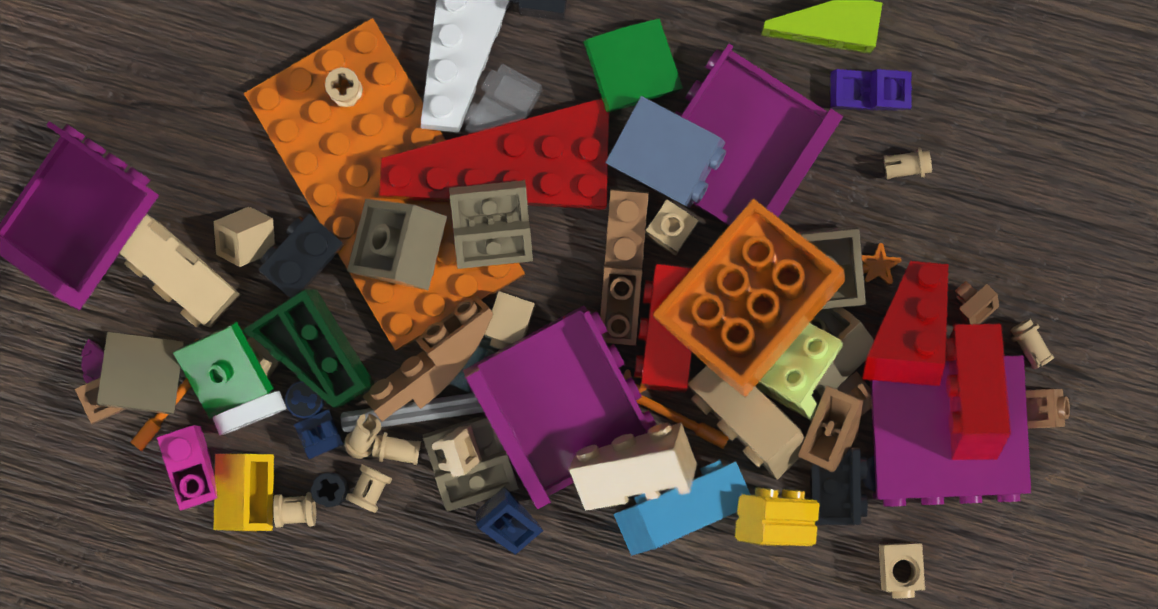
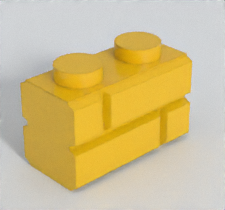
M755 488V495L742 494L739 496L737 514L740 517L736 520L735 529L737 541L759 545L813 546L816 544L817 526L815 522L818 521L820 503L817 500L806 499L805 491L782 489V496H778L779 490Z

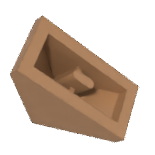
M826 386L798 457L834 472L858 437L863 400Z

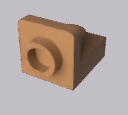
M1063 389L1026 391L1028 429L1065 427V419H1069L1070 404L1068 397L1063 396Z

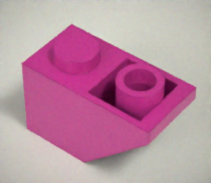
M193 425L157 437L180 511L218 499L213 462L201 426Z

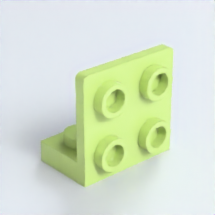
M809 323L757 383L756 387L763 394L805 418L812 420L818 405L811 395L843 347L842 341Z

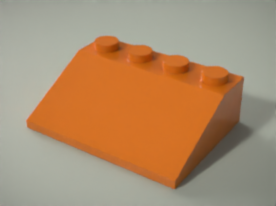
M753 199L654 312L653 317L714 373L746 397L845 282L844 269Z

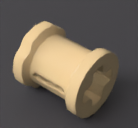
M340 67L332 70L326 77V92L338 106L351 107L361 99L363 88L354 71L349 68ZM343 80H347L350 86H353L347 88L346 95H341L338 89H335L341 87Z
M362 464L360 467L362 473L353 492L348 493L345 499L376 513L378 510L376 503L385 485L390 484L392 478Z
M307 492L306 496L283 497L282 494L274 495L273 511L276 528L283 527L284 524L307 523L309 527L316 525V502L312 498L311 492Z

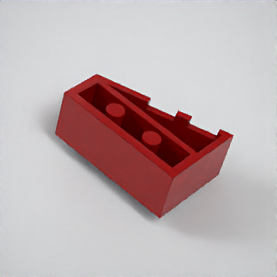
M909 262L868 353L863 379L940 386L946 362L949 264Z
M656 264L653 281L645 280L643 303L650 304L648 318L641 317L638 340L645 341L644 355L636 356L634 377L641 378L640 388L685 393L687 390L692 351L653 317V314L693 268Z
M954 324L950 337L946 338V361H949L946 391L947 396L950 397L949 429L951 433V460H997L1011 435L1001 324Z

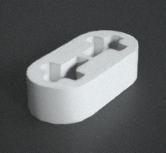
M280 391L220 413L213 417V421L220 436L286 410V406Z

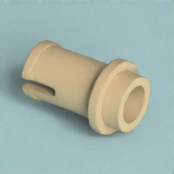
M917 148V152L883 156L887 180L920 174V177L923 178L925 173H932L929 150L922 151L921 148Z
M1027 319L1011 329L1014 335L1011 339L1013 342H1018L1030 362L1031 368L1034 370L1039 368L1040 364L1043 366L1054 359V356L1050 353L1037 331L1040 327L1038 323L1033 324L1031 319Z
M365 414L361 415L356 422L354 430L347 434L344 446L351 457L361 459L368 457L372 453L374 439L381 429V422L376 416L368 414L366 419Z
M384 432L383 436L376 435L372 457L379 458V462H383V459L417 465L421 441L416 442L387 437L388 433Z

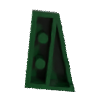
M317 289L303 290L242 330L250 338H254L270 352L269 354L277 361H281L291 369L303 383L333 408L346 405L371 389L375 384Z

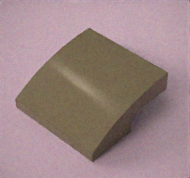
M525 180L449 188L458 269L533 261Z
M107 332L97 406L174 415L180 365L173 352L183 347L184 342Z
M486 414L423 434V441L446 512L492 498L504 486L509 492L519 489L510 459ZM471 425L482 461L467 474L452 477L450 471H443L439 468L438 464L446 457L442 449L433 450L432 444L458 427Z

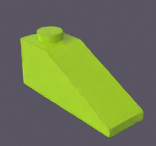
M832 0L766 20L762 27L761 36L871 54L876 47L883 3L874 0Z

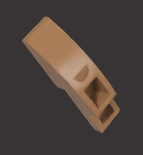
M611 189L600 312V318L607 329V332L601 334L605 343L636 345L648 192Z
M475 295L471 299L458 304L454 312L442 321L430 325L424 331V334L416 339L423 351L417 356H412L405 360L397 371L386 379L377 381L370 391L362 396L381 421H384L410 400H413L422 409L457 376L477 349L493 316L490 308Z

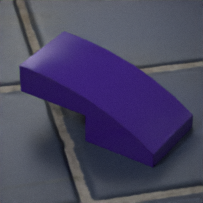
M835 69L831 71L830 108L849 110L911 109L912 72L876 69L871 72Z

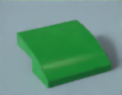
M660 18L610 31L584 41L606 112L635 106L641 96L646 99H653L677 93L683 89Z

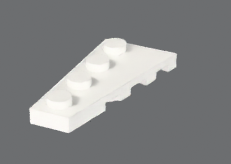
M511 0L436 1L421 129L459 133L476 91V85L482 71H484L495 38L498 36L502 20L507 8L510 6Z

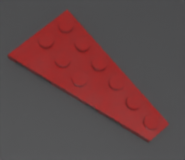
M601 98L381 158L379 198L450 202L449 188L525 180L528 206L605 209L607 207L608 164H606V161L608 159L609 112H606Z

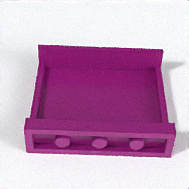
M730 43L723 52L716 49L705 68L710 73L703 83L696 80L685 99L690 103L684 113L675 112V114L721 137L725 141L723 149L726 150V155L717 170L711 169L705 180L708 183L707 191L698 204L693 202V205L728 227L753 199L779 217L843 118L841 114L833 109L827 112L733 52V45Z
M48 121L46 126L61 135V137L1 221L0 256L53 296L80 311L159 195L146 187L150 181L149 178L132 167L129 168L127 173L124 172L128 164L110 152L103 158L107 150L89 138L84 143H81L85 136L67 123L63 129H60Z
M584 305L463 370L465 378L537 509L551 502L548 496L574 483L569 468L574 456L580 449L590 445H597L598 448L612 444L613 440L626 434H633L634 437L648 433L650 428L657 425L650 411L647 410L642 413L636 400L642 398L632 377L627 380L624 379L619 367L624 365V361L614 344L607 347L601 335L607 332V329L597 311L590 314Z
M1024 355L1004 356L1011 435L997 460H951V433L949 429L950 397L947 396L946 391L949 361L945 362L940 386L870 380L876 487L873 499H883V507L906 506V498H921V505L944 504V497L959 496V504L982 503V495H997V502L1021 501L1020 494L1031 493Z

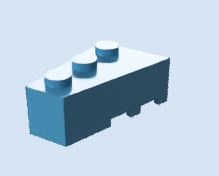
M721 460L700 468L702 476L693 479L690 493L679 494L677 487L660 493L658 498L647 500L645 493L634 497L635 505L613 514L631 556L656 549L737 512L739 496L742 494L751 495L737 463L733 462L723 466Z

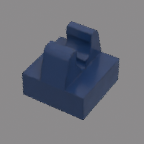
M329 409L294 424L308 459H313L344 445L343 438Z

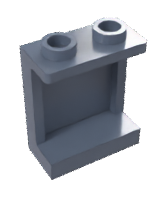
M641 96L612 149L606 164L690 208L693 202L698 204L705 195L708 188V183L705 180L711 169L717 170L726 155V150L723 149L725 141L721 137Z

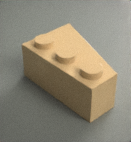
M147 214L120 251V254L127 259L124 264L140 278L145 274L155 283L152 289L164 300L170 302L174 299L184 308L180 314L195 327L202 323L204 326L211 328L241 295L159 221Z
M708 366L688 383L695 394L691 401L705 415L711 411L720 420L716 424L717 427L731 441L737 438L746 447L743 450L744 454L757 467L763 465L778 480L800 458L798 454L805 440L800 429L756 386L744 397Z
M661 423L650 428L648 433L634 437L633 434H626L613 440L612 444L598 448L597 445H590L580 449L574 456L569 471L586 511L626 504L629 501L628 497L645 493L647 500L655 499L660 496L659 490L677 487L679 494L690 493L697 463L682 424L678 423L670 426L669 423Z

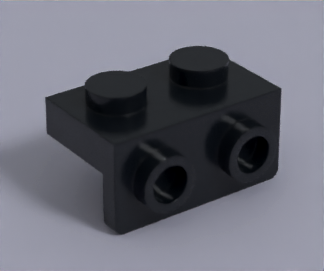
M310 213L305 219L302 216L298 217L287 229L286 233L289 235L280 246L274 244L261 258V262L264 264L259 268V271L289 298H293L305 290L345 245Z
M850 448L834 472L810 462L811 499L817 500L820 503L818 521L815 522V525H861V517H867V495L861 494V479L867 478L866 456H860V448Z

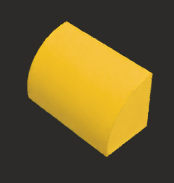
M215 454V482L218 499L214 500L213 530L272 531L274 454Z

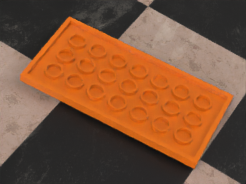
M373 18L244 93L318 221L345 244L338 252V255L347 269L365 199L412 204L447 216L444 235L440 243L429 290L401 286L350 273L395 351L422 336L430 325L442 321L454 312L456 306L461 302L471 299L475 295L484 300L525 275L519 263L458 269L450 202L379 198L381 158L446 140L439 130L421 129L423 101ZM344 67L354 71L362 84V97L354 106L340 107L326 92V77L336 68ZM343 80L341 87L335 89H338L341 95H346L347 88L353 86H350L347 80Z

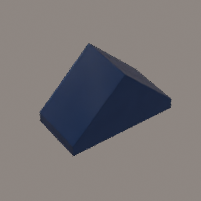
M505 486L476 511V525L478 528L514 555L544 531Z

